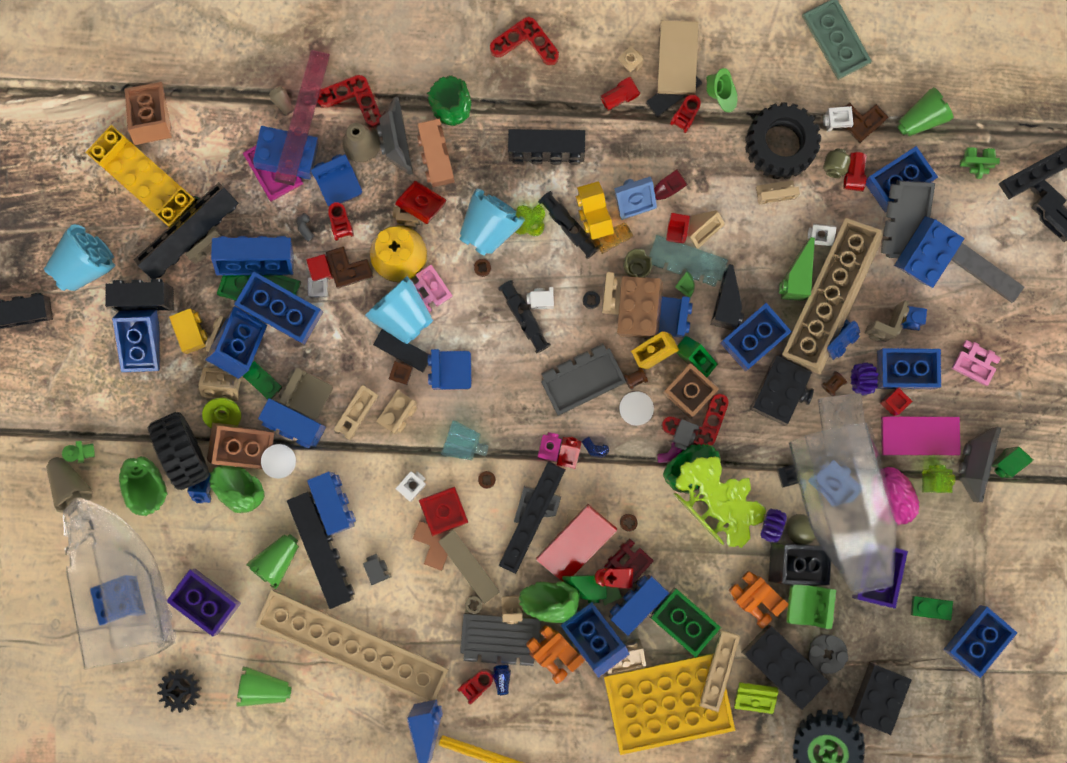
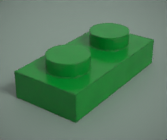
M255 361L251 364L249 371L243 375L267 400L269 398L273 399L283 388Z
M912 596V616L951 621L953 601Z

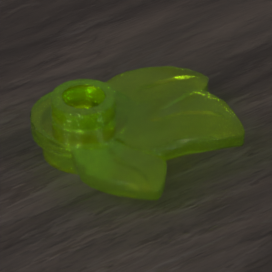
M525 205L518 206L516 216L518 218L522 216L525 221L515 233L519 235L529 234L531 236L541 235L545 229L543 220L546 216L543 207L537 205L531 209ZM537 224V228L533 229L532 226Z

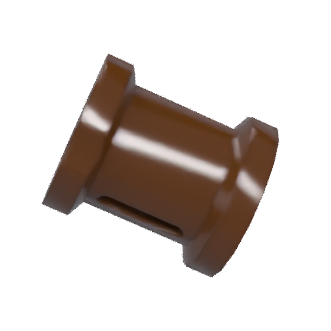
M638 368L637 371L629 375H623L630 390H633L635 386L643 382H648L642 368Z
M834 371L833 376L826 383L823 382L821 386L828 394L835 396V392L842 385H846L847 381L840 373Z

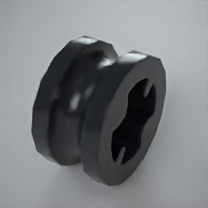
M594 291L587 292L583 297L584 306L588 309L598 307L600 296ZM590 295L591 298L592 296L596 297V304L592 305L591 303V305H589L587 303V297Z
M805 387L799 402H805L806 405H809L814 389L811 388L809 390Z

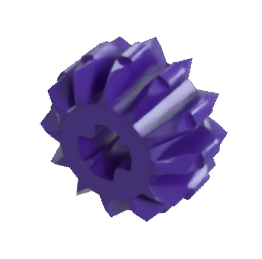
M859 363L854 365L851 370L850 384L856 394L867 395L875 393L879 380L878 373L876 372L877 369L872 363Z
M769 509L760 532L761 538L777 543L786 524V513L778 509Z

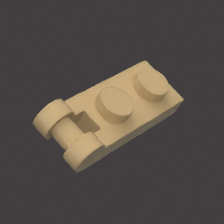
M362 385L335 426L334 431L338 434H344L345 438L350 441L379 395ZM347 421L352 424L350 429L344 426Z

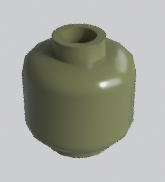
M837 148L835 151L827 153L823 169L829 177L841 178V176L847 174L851 158L846 154L845 150Z

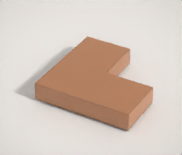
M419 521L413 539L430 545L424 564L442 571L448 554L438 541L449 532L446 531L432 537L428 524Z

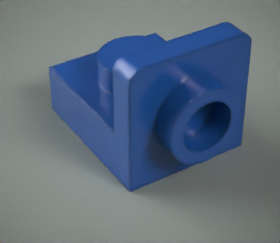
M210 473L206 480L188 488L187 492L192 501L196 503L211 502L212 498L209 495L211 489L209 482Z

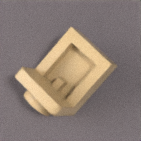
M632 46L618 57V61L628 72H632L634 69L638 71L643 66V56Z
M398 206L393 208V218H396L397 224H404V226L410 228L420 225L421 220L409 213H402L403 209Z
M519 595L501 597L503 622L517 624L518 621H522Z

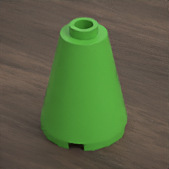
M935 87L929 89L898 121L900 125L897 127L903 136L905 134L908 137L949 122L954 118L948 103L943 101V96Z
M291 534L288 536L283 535L248 561L246 566L250 567L249 569L264 582L268 581L272 588L277 589L299 548L297 545L298 540Z
M243 666L242 671L246 672L245 675L242 674L240 677L237 698H241V702H236V706L282 703L286 701V698L290 699L292 687L288 686V682Z

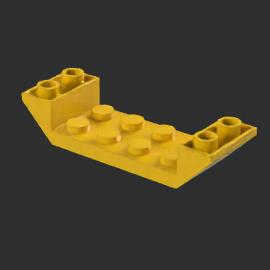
M112 125L85 152L168 227L196 200Z

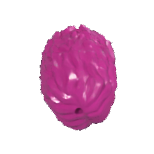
M886 467L880 473L874 474L871 483V495L881 519L896 525L912 522L919 514L918 496L912 482L898 469Z

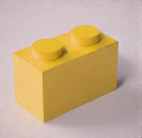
M190 308L169 316L183 353L189 354L206 347L205 343L208 335L205 329L202 330L200 323L202 319L198 312Z
M662 331L631 350L640 368L649 369L679 351V348L672 335Z

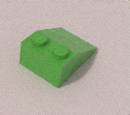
M811 237L803 245L782 282L779 283L778 292L781 294V299L804 301L811 296L815 238Z

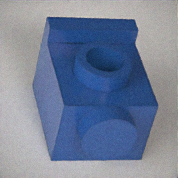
M907 306L910 309L906 318H903L901 321L902 328L919 331L920 326L926 324L927 309Z

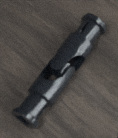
M552 191L547 192L538 203L543 204L549 211L550 217L561 226L574 245L585 253V258L589 259L600 249L599 246L594 245L589 239V235L570 216L564 205L558 203L552 196ZM574 226H576L578 230V233L576 234L569 232L572 230Z
M513 280L507 281L498 287V290L504 294L508 307L521 325L527 339L533 343L536 348L535 352L538 354L550 347L551 344L545 340L541 327L533 317L522 295L518 294L513 286ZM518 308L523 310V313L519 314Z

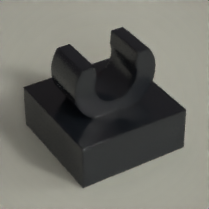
M797 464L777 469L782 488L802 483Z

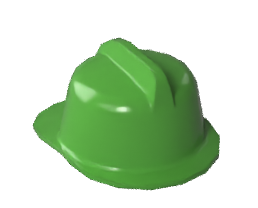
M722 68L717 73L706 77V88L708 95L718 101L721 109L730 113L737 106L738 95L730 71Z

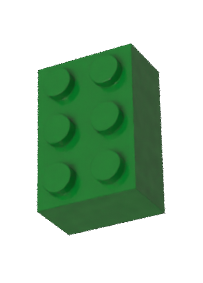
M675 587L649 616L694 657L698 656L721 629L716 622Z

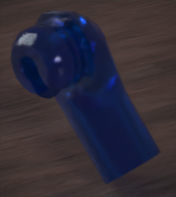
M590 437L581 441L591 456L602 458L609 453L607 445H594Z

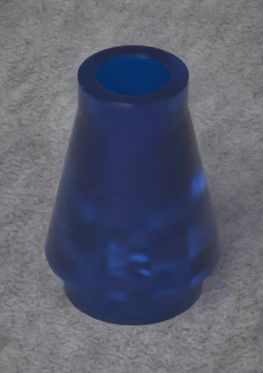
M508 665L494 666L492 675L497 695H508L511 670H509Z

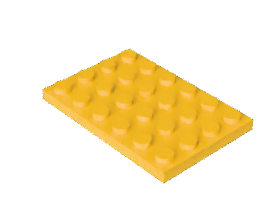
M714 653L604 676L620 755L735 731L726 688L719 712L699 706Z

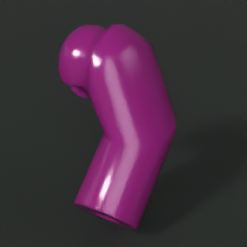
M672 443L668 453L657 454L658 463L670 462L683 450L676 448L675 443Z

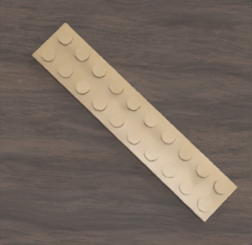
M274 590L270 591L255 624V627L423 702L436 700L449 668Z

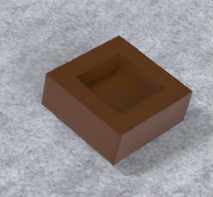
M394 361L389 380L407 386L413 367Z

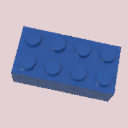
M219 236L218 238H212L211 260L216 275H252L253 271L259 275H293L294 253L291 238L285 236H278L276 238H268L266 236H258L257 238H248L246 236L228 238L226 236Z
M254 271L234 304L303 345L307 342L323 314L320 308Z

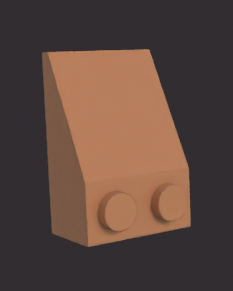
M157 82L126 88L127 127L134 145L172 138L163 83Z
M212 422L207 461L216 465L262 469L261 457L264 451L273 445L274 432Z

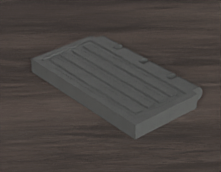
M897 180L896 184H891L889 198H893L894 201H888L886 217L891 218V221H885L883 236L889 238L883 239L881 253L886 254V257L899 258L924 217L930 218L936 183Z
M603 343L591 349L592 357H590L588 351L574 357L576 365H573L571 359L557 365L559 373L556 374L554 368L541 373L544 379L541 383L557 416L626 383L610 348L606 350Z
M464 613L460 653H464V661L477 662L478 655H482L481 662L497 664V656H501V664L516 665L517 658H520V665L534 666V658L529 654L530 651L526 643L533 637L539 642L541 621L532 618H522V621H518L517 624H507L503 622L502 616Z

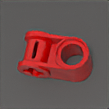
M696 95L687 96L673 116L670 125H676L683 129L684 133H687L701 105L700 98ZM694 102L697 107L695 109L688 108L687 103Z
M332 203L329 206L328 213L335 241L346 236L353 237L354 232L346 208L341 203ZM341 208L343 210L342 214L338 217L334 216V210Z
M601 568L595 573V581L600 586L633 588V568Z
M481 669L472 678L465 681L457 691L467 698V703L470 705L491 686L494 675L489 669ZM486 674L489 676L490 681L482 683L479 676Z

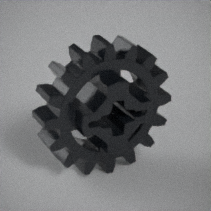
M177 669L175 673L173 671L168 672L169 677H162L164 683L158 684L162 690L157 692V694L162 695L159 702H166L164 708L171 706V712L178 708V712L181 713L184 708L186 710L191 709L190 704L193 706L197 704L195 699L201 697L197 691L201 690L202 687H197L196 684L200 680L193 679L194 673L188 675L187 669L182 673L180 669ZM174 679L173 685L168 688L169 683ZM179 688L186 691L180 694V692L173 690ZM191 694L189 700L185 703L186 696Z

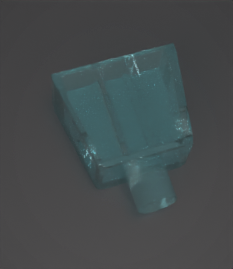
M453 420L441 455L473 461L475 453L486 457L489 445L479 442L481 434Z

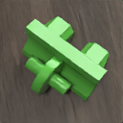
M968 147L965 149L964 158L960 161V167H970L969 173H975L976 179H981L983 174H989V168H995L996 164H1000V158H996L995 149L993 148L984 149L983 156L977 157V148Z
M76 441V446L68 445L63 449L62 456L68 462H74L78 459V464L84 463V459L95 457L94 445H82V441Z

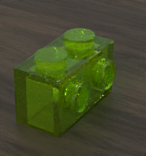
M929 465V469H922V493H952L956 480L953 469H946V465Z

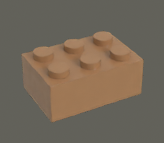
M622 276L617 334L620 337L651 339L659 334L663 291L661 279Z

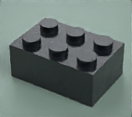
M135 279L131 280V283H124L123 280H113L112 283L105 284V307L116 312L130 310L174 311V288L168 285V283L163 282L162 279H151V282Z
M778 355L775 356L750 410L784 426L789 424L812 372Z
M869 662L849 716L854 721L891 735L912 679Z

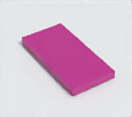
M881 417L882 455H961L960 417Z

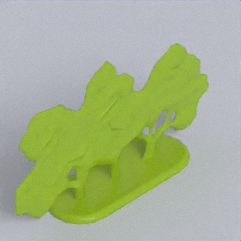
M710 457L708 459L696 458L692 463L686 462L684 465H681V475L676 480V487L682 491L688 490L690 500L685 501L677 493H673V495L721 545H724V542L717 533L725 531L727 545L729 547L739 546L742 548L751 539L749 526L763 523L764 515L766 514L765 507L758 501H746V496L751 491L750 478H743L740 481L728 479L726 483H721L722 467L718 457ZM696 485H699V493L694 497L696 494L693 492ZM696 501H704L708 505V511L701 517L693 509ZM708 516L719 520L716 529L713 530L704 521ZM726 523H729L727 528L723 527Z

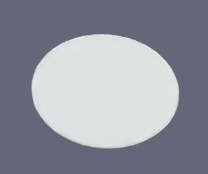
M634 391L623 397L619 410L624 421L638 426L645 424L651 419L654 405L647 394Z
M282 444L268 447L261 457L262 469L272 478L280 479L287 477L292 473L296 465L294 452L288 446Z

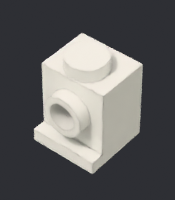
M813 224V228L809 227L807 239L815 238L814 244L833 246L836 225ZM821 230L824 231L825 236L819 237L818 232Z
M549 287V291H546L545 288H536L533 292L527 293V305L531 304V310L554 309L553 287Z
M411 471L397 486L396 490L412 502L426 486L424 482L426 478L418 471L415 474ZM413 481L417 484L415 489L410 488V483Z

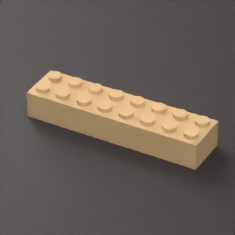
M845 218L811 291V296H809L783 351L782 356L784 359L821 375L829 357L827 347L840 334L883 240L882 230Z

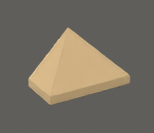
M716 210L693 215L690 220L688 236L695 248L698 249L720 230L725 223Z

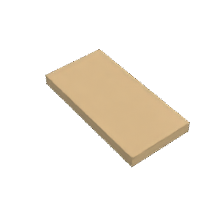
M661 20L658 94L695 95L699 22Z

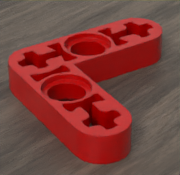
M531 17L522 19L495 38L490 44L491 54L494 57L501 58L527 40L546 65H555L559 60L557 48L536 20ZM526 23H527L528 25L533 24V25H532V30H533V32H534L533 35H532V32L530 31V29H528V28L525 29V24H526ZM511 33H516L519 39L512 42L508 39V36ZM537 37H542L545 43L538 46L534 40ZM495 45H503L502 51H495ZM546 47L550 54L554 53L553 60L551 58L547 59V52L545 51Z
M353 76L325 87L316 93V101L323 108L356 97L366 124L371 128H376L377 125H380L379 118L381 114L364 76ZM357 81L363 83L362 88L356 86ZM348 84H351V86L353 87L352 89H353L354 92H351L350 87L348 86ZM340 87L347 88V93L344 96H339L337 90ZM330 91H333L336 99H334L333 96H331L332 94ZM325 94L328 97L327 102L321 100L322 95ZM369 97L372 102L370 105L364 106L361 104L362 99ZM372 110L374 116L377 117L376 122L369 120L371 117L368 111Z
M717 394L712 397L702 426H699L698 429L701 430L699 434L705 436L707 433L710 434L709 438L712 440L706 444L711 446L716 441L729 404L728 398L723 394ZM722 398L724 406H720L718 412H722L721 415L717 412H711V408L713 410L716 409L717 403H715V400ZM715 415L718 418L716 426L709 425V416ZM670 416L663 420L661 426L665 433L674 436L676 429L667 430L668 426L665 423H669L672 420L674 421L673 425L677 426L681 419ZM699 437L697 438V441H693V443L696 445L705 444L704 439Z

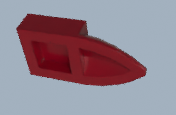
M678 169L666 176L655 186L656 200L667 199L688 185Z

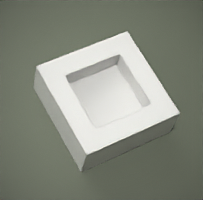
M308 278V297H328V278L317 281Z

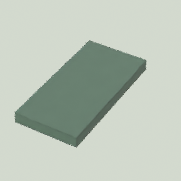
M829 0L802 15L837 80L872 62L838 0Z

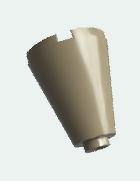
M353 123L349 125L343 138L344 152L355 162H368V160L377 156L380 150V138L371 127L360 123Z
M55 457L49 460L46 469L54 507L57 512H69L70 507L75 506L77 509L92 499L93 492L91 488L64 458Z

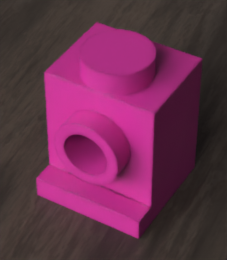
M548 432L547 435H543L538 458L553 462L557 461L562 439L558 438V434ZM548 443L554 444L552 450L547 449L546 445Z

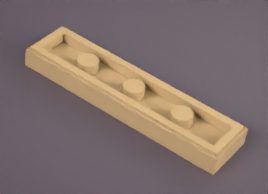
M720 630L699 703L700 707L719 712L740 635Z

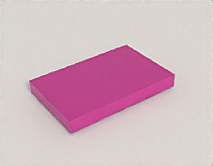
M256 145L243 152L270 202L304 184L298 176L294 177L255 169L253 158Z

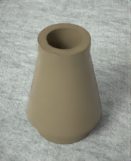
M282 86L269 93L270 100L285 116L294 111L287 91Z

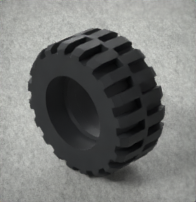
M781 102L779 106L775 103L770 105L768 109L764 108L760 111L759 115H756L748 129L745 138L747 143L745 150L746 153H749L748 159L750 163L754 162L756 164L754 168L757 171L763 170V175L767 177L769 174L773 175V179H779L780 177L789 179L792 175L797 176L809 167L819 152V143L821 141V134H818L820 130L819 125H814L815 118L813 115L808 116L806 114L808 110L802 108V110L798 109L797 104L792 103L791 106H787V102ZM776 126H784L791 129L799 139L800 147L797 153L784 157L772 152L765 138L768 130Z
M174 412L150 423L148 432L153 447L166 475L177 490H184L208 478L209 471L194 433L182 413Z

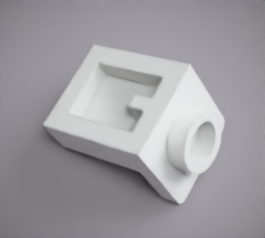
M852 106L829 108L825 115H823V124L827 126V131H832L833 128L852 127Z

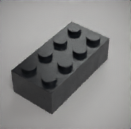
M508 129L509 161H512L513 164H523L524 162L542 164L543 162H550V164L559 165L562 162H569L571 165H579L580 162H584L585 130Z
M769 624L742 651L801 710L829 683L813 665Z

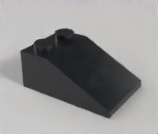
M729 264L724 270L710 325L734 330L742 323L744 313L741 312L742 302L734 266Z
M771 542L768 581L779 584L830 585L832 546Z

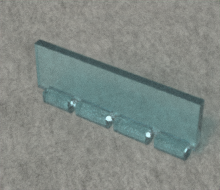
M656 235L649 257H652L651 262L654 266L663 269L665 262L669 263L668 271L681 275L682 270L686 269V272L688 271L694 280L699 281L701 275H703L702 283L714 287L717 280H722L728 259L682 243L667 241L666 238Z

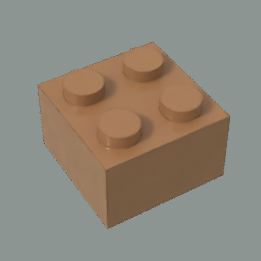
M690 363L665 389L663 394L691 419L719 388Z

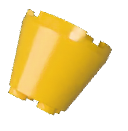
M394 225L383 229L376 235L370 247V260L380 276L388 281L399 283L406 276L410 279L415 278L416 274L423 269L427 261V248L423 238L414 229L403 225ZM396 243H397V245L400 246V248H397V251L394 252V251L396 250Z

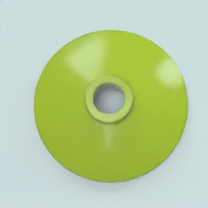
M215 398L205 404L202 410V418L204 423L211 429L212 422L238 426L241 420V410L230 399Z

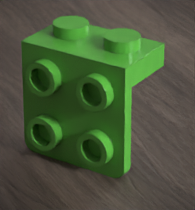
M792 584L789 593L787 622L790 624L832 629L836 590Z

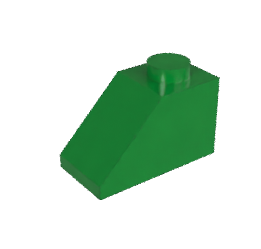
M685 336L677 345L679 351L676 353L688 365L690 363L694 365L705 377H708L718 365L700 343L688 336Z
M1019 446L1005 448L992 463V467L995 468L994 472L1001 478H1012L1034 459Z
M595 575L563 576L565 583L577 589L580 599H586L588 603H600V599H607L606 586L598 585L595 581Z

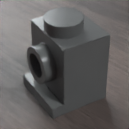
M682 419L679 420L672 439L675 447L686 451L688 445H692L696 434L693 431H697L699 426Z
M377 554L366 558L367 562L363 563L371 585L392 577L391 574L387 575L385 572L388 568L384 559L380 560Z

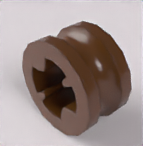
M486 259L477 260L474 264L475 273L480 277L488 276L491 272L490 262ZM485 263L487 271L479 272L478 265Z
M489 471L482 472L478 478L480 486L486 489L493 487L496 481L494 474ZM484 475L492 477L490 485L482 483Z
M625 514L620 519V526L625 531H633L638 525L637 518L632 514ZM627 517L634 521V525L631 524V528L623 524L624 520L627 521Z

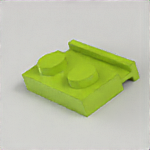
M739 682L734 709L774 713L777 695L779 694L778 687Z

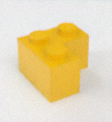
M597 181L577 187L578 195L575 198L578 207H581L578 213L580 220L585 221L583 222L585 232L590 234L592 240L614 234L612 219L606 207L605 196L600 182Z

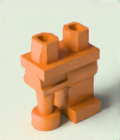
M747 571L742 576V579L748 585L742 589L735 583L729 589V592L734 597L733 601L741 609L751 613L758 619L757 625L763 629L773 618L768 613L763 614L757 606L762 603L777 617L788 606V603L760 576Z
M545 625L539 631L545 639L539 644L533 637L526 643V646L530 651L529 654L538 664L546 667L553 674L552 680L558 684L567 677L568 673L564 668L559 669L554 660L559 658L566 668L573 673L585 659L578 654L558 631Z

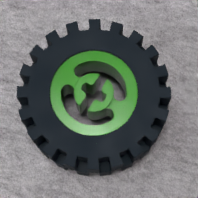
M827 709V714H823L822 710H818L815 717L810 713L807 715L806 721L803 719L800 722V726L797 727L793 744V759H796L795 763H864L865 742L863 732L860 733V727L857 723L852 725L853 719L850 716L844 719L843 712L838 711L837 715H833V710ZM817 744L820 745L819 756L814 749ZM838 744L841 746L843 750V754L841 756L837 755Z

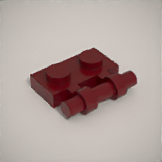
M629 538L625 544L622 543L619 546L620 549L614 556L611 555L607 559L608 562L603 567L633 568L634 584L654 560L640 547L634 553L631 548L635 542ZM627 554L630 558L622 566L619 561Z

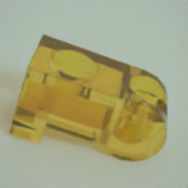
M626 222L613 227L614 234L594 239L600 248L601 254L608 252L610 249L628 241L634 236Z

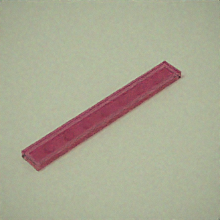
M311 50L275 175V182L292 186L295 184L330 54Z

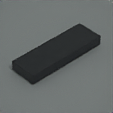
M696 75L697 89L699 86L702 85V82ZM657 93L647 100L646 104L658 118L687 95Z
M381 329L373 346L424 373L428 365V353L410 343L406 345L405 342L403 343Z

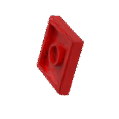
M414 181L397 199L395 205L428 224L445 205L447 200L419 182Z
M455 487L419 500L432 537L468 524V519Z

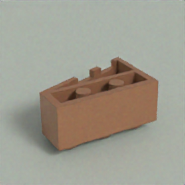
M440 118L417 123L420 135H417L419 147L423 146L424 153H421L423 164L428 166V171H425L427 182H431L433 187L455 183Z

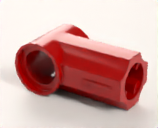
M628 77L619 82L617 87L602 94L600 98L604 107L609 111L625 101L630 102L641 93L632 78Z
M861 152L850 153L851 161L844 178L843 188L863 192L866 185L865 167L867 155Z

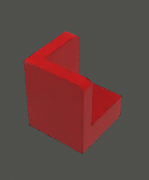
M671 213L667 229V241L685 244L690 220L689 215Z
M325 254L306 259L313 281L327 277L333 279Z
M896 388L880 404L892 416H897L913 401L900 388Z

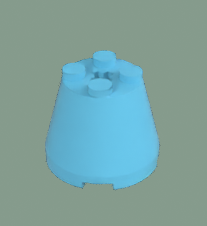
M476 189L471 197L459 239L467 245L471 243L476 247L475 250L485 256L486 253L492 254L521 227L525 219L522 216L518 218L516 210L502 200L491 195L485 196L483 195L485 193L483 190Z
M76 224L71 225L65 231L47 265L44 267V271L53 277L57 287L63 291L66 289L76 291L107 274L115 267V264L112 262L114 256L107 245L98 236L93 237L86 233L85 227Z
M408 276L365 314L371 322L403 343L405 342L406 345L411 340H414L421 333L420 331L434 321L414 283Z

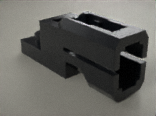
M1045 180L1030 188L1034 194L1041 196L1031 208L1040 215V221L1059 239L1066 242L1067 208L1063 204L1067 200Z

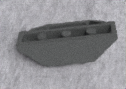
M394 97L379 118L380 125H377L378 135L383 137V143L380 144L382 155L386 154L388 161L411 175L413 170L399 97Z
M994 427L969 440L964 446L963 454L965 457L958 469L960 473L959 479L973 502L983 503L1001 427Z

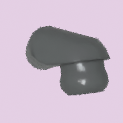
M306 213L298 216L296 219L298 230L308 242L315 237L306 225L310 218Z

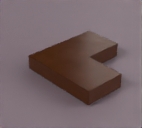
M850 102L845 106H852L853 126L845 128L859 143L865 140L889 118L877 104L863 116Z
M344 246L326 252L337 289L373 278L368 259L349 264Z

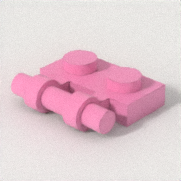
M432 265L416 274L419 282L414 285L429 313L432 311L429 303L433 301L438 307L453 297ZM423 287L429 294L426 298L419 291Z
M965 340L963 347L969 349L968 353L960 351L951 369L984 386H988L996 371V368L992 367L990 363L992 361L998 364L1001 357L995 355V352L991 350L987 351L979 347L980 344L976 342L972 343ZM975 354L984 357V360L981 361L975 358Z

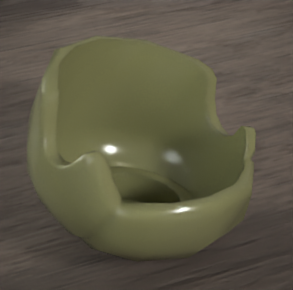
M643 249L629 251L624 259V271L629 277H647L652 269L651 257L647 256Z
M805 514L792 516L786 524L788 537L796 544L807 545L813 542L817 535L814 521Z

